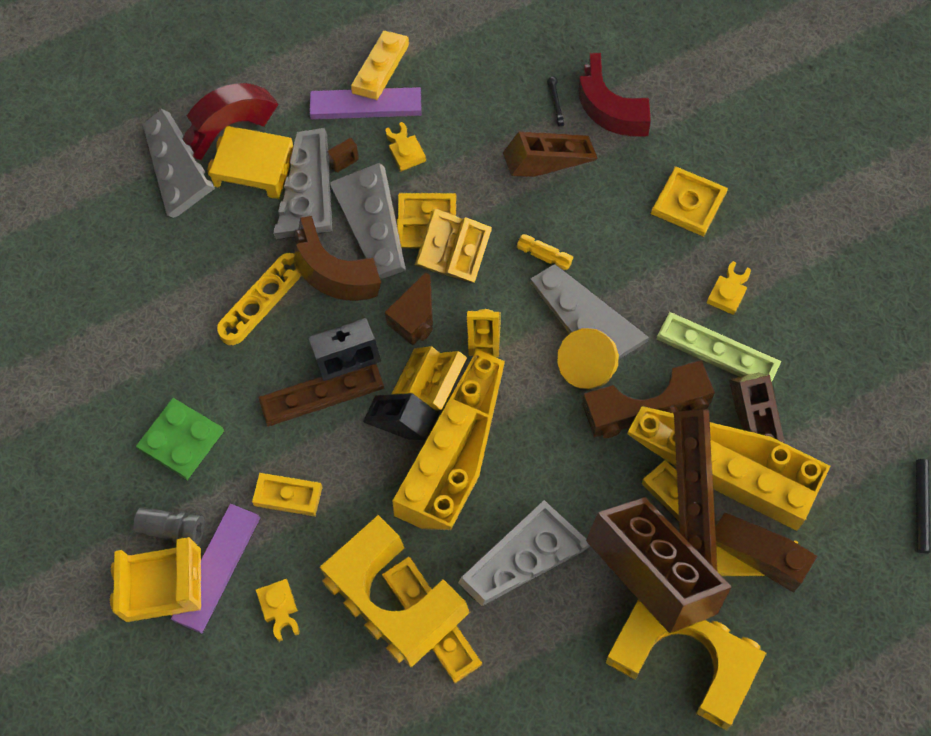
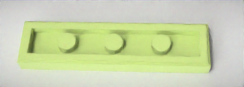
M669 312L656 340L739 377L759 372L770 375L771 381H773L781 364L780 360Z

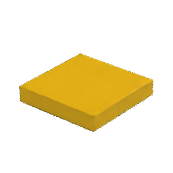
M675 166L653 206L651 214L704 237L728 188Z

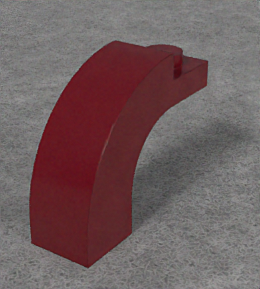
M590 53L589 64H584V76H580L579 98L587 115L596 124L610 132L624 136H648L651 123L649 98H624L611 92L603 81L601 53Z
M237 83L220 87L205 95L188 112L186 116L192 125L186 131L183 141L191 147L194 152L192 156L202 160L216 136L225 127L240 121H248L265 127L279 104L267 89L253 84Z

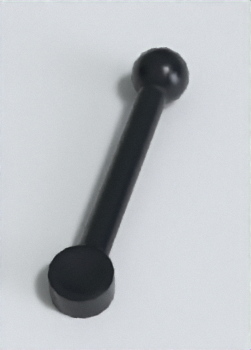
M549 77L547 84L551 87L558 126H564V118L556 88L558 80L556 77Z

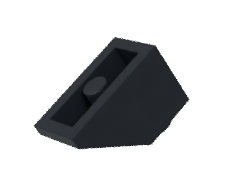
M413 393L375 395L363 422L408 440H426L433 429V423L438 412Z

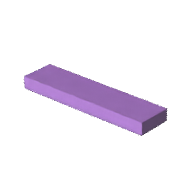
M421 87L387 88L382 91L378 100L352 94V90L310 91L311 119L421 116Z
M233 504L229 505L201 559V610L173 614L171 617L173 622L201 634L203 633L260 520L259 515Z

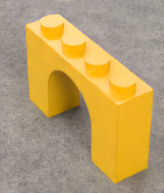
M378 515L320 566L325 576L322 582L334 596L339 592L346 599L343 604L355 618L360 614L367 621L364 626L376 640L382 637L389 644L386 650L398 663L404 660L412 668L470 612L466 601L444 579L417 604L406 610L387 611L371 602L370 587L374 577L404 549L400 536Z
M638 599L607 657L606 664L636 680L651 649L659 640L675 634L687 635L697 639L707 648L712 657L714 675L696 714L727 731L739 711L766 652L760 650V645L746 637L740 639L729 633L730 629L717 621L710 623L703 620L669 634Z

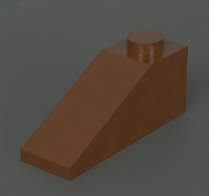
M518 132L503 152L511 176L536 177L598 159L588 135Z
M758 372L730 379L734 405L742 429L770 436L785 443L770 375Z
M728 513L723 514L715 527L716 546L793 593L802 584L817 558V555L789 538Z

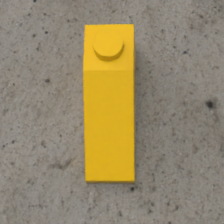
M489 309L467 311L469 356H474L476 350H480L491 356L499 357L501 312H494Z

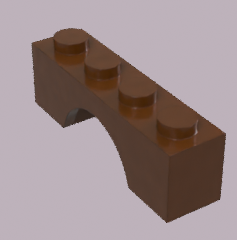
M699 360L672 368L669 386L662 394L652 399L638 400L627 397L612 385L584 393L582 405L593 436L598 437L602 435L603 438H611L618 435L622 429L631 427L642 406L673 414L674 412L687 410H705L711 404L715 392L703 362Z

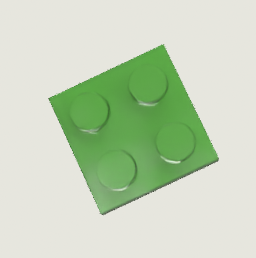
M172 398L136 445V448L188 480L222 435L224 429L175 398Z

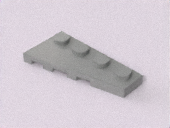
M161 109L143 123V128L166 214L170 217H177L214 190L215 187L204 176L205 171L203 167L195 161L192 156L194 152L183 141V134L171 114Z
M325 128L301 131L296 134L290 160L289 177H286L284 185L286 190L278 211L280 214L278 224H275L273 232L276 239L294 237L295 230L299 228L300 217L312 216L317 233L333 231L327 154L328 144Z
M378 163L329 182L366 259H374L380 279L406 271L385 167Z
M556 264L531 278L530 283L569 334L581 328L598 329L614 341L619 359L648 342L649 337Z
M544 500L460 578L458 584L483 606L582 553L590 545L582 534Z

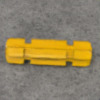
M524 234L520 237L517 244L518 249L526 253L531 252L532 256L547 263H555L562 270H568L573 261L572 255L565 252L560 253L559 249L539 240L534 241L535 238Z

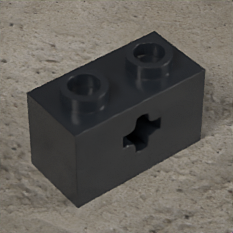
M366 318L308 337L323 381L381 362L375 337Z

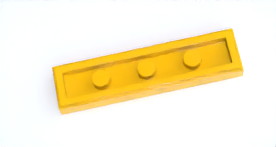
M410 557L382 574L405 610L417 604L432 590ZM457 625L432 648V651L454 683H457L482 666L481 660Z

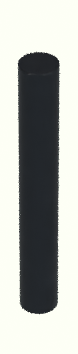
M918 459L916 460L917 553L929 554V460Z

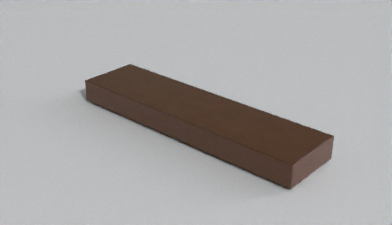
M373 364L323 381L321 376L258 398L266 424L269 427L385 388L377 364Z

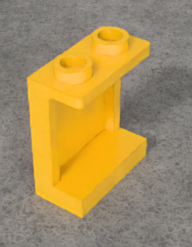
M227 126L223 136H219L217 140L215 158L211 159L208 165V175L211 177L214 187L220 188L221 182L225 181L266 189L269 198L279 199L291 166L290 160L294 147L292 138Z
M191 538L177 539L176 548L142 554L127 555L123 550L115 551L114 562L111 564L114 589L110 595V606L112 611L125 622L201 610V548Z

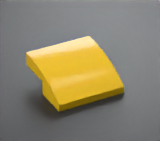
M399 193L397 229L401 248H420L433 209L456 216V193Z
M433 209L415 265L433 272L475 283L492 227L466 217L462 219L441 210Z
M432 346L414 348L392 394L413 393L434 410H442L467 357L459 351L440 353Z

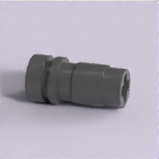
M139 508L134 518V531L136 533L161 539H173L174 543H177V539L189 537L199 545L205 529L203 515H189L186 512L174 514L173 512L159 509Z

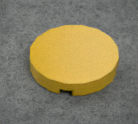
M581 328L571 332L562 341L558 350L557 363L561 375L568 383L577 388L595 389L605 385L612 375L615 374L618 368L619 354L614 341L607 334L598 329Z

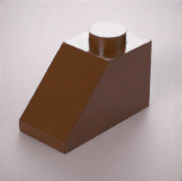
M427 272L385 311L387 325L411 345H414L419 339L424 341L433 330L431 277Z

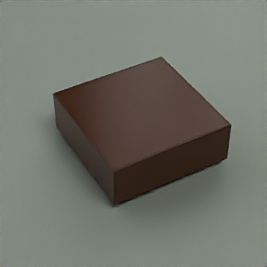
M352 138L327 151L330 166L337 173L359 159L357 144Z

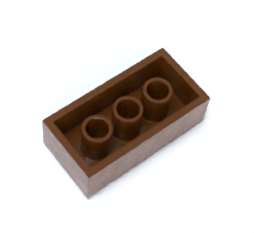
M646 497L597 513L586 542L669 634L718 614L731 589V585Z

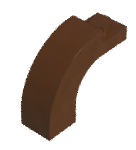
M312 216L300 217L299 228L294 232L296 242L294 262L302 277L315 289L334 298L359 301L377 297L381 280L374 259L367 258L347 261L330 255L319 241Z

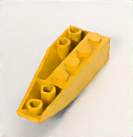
M476 350L393 499L395 517L421 529H452L480 476L505 361Z
M642 406L627 434L676 466L674 414ZM710 422L713 489L798 531L805 521L831 466L770 436Z

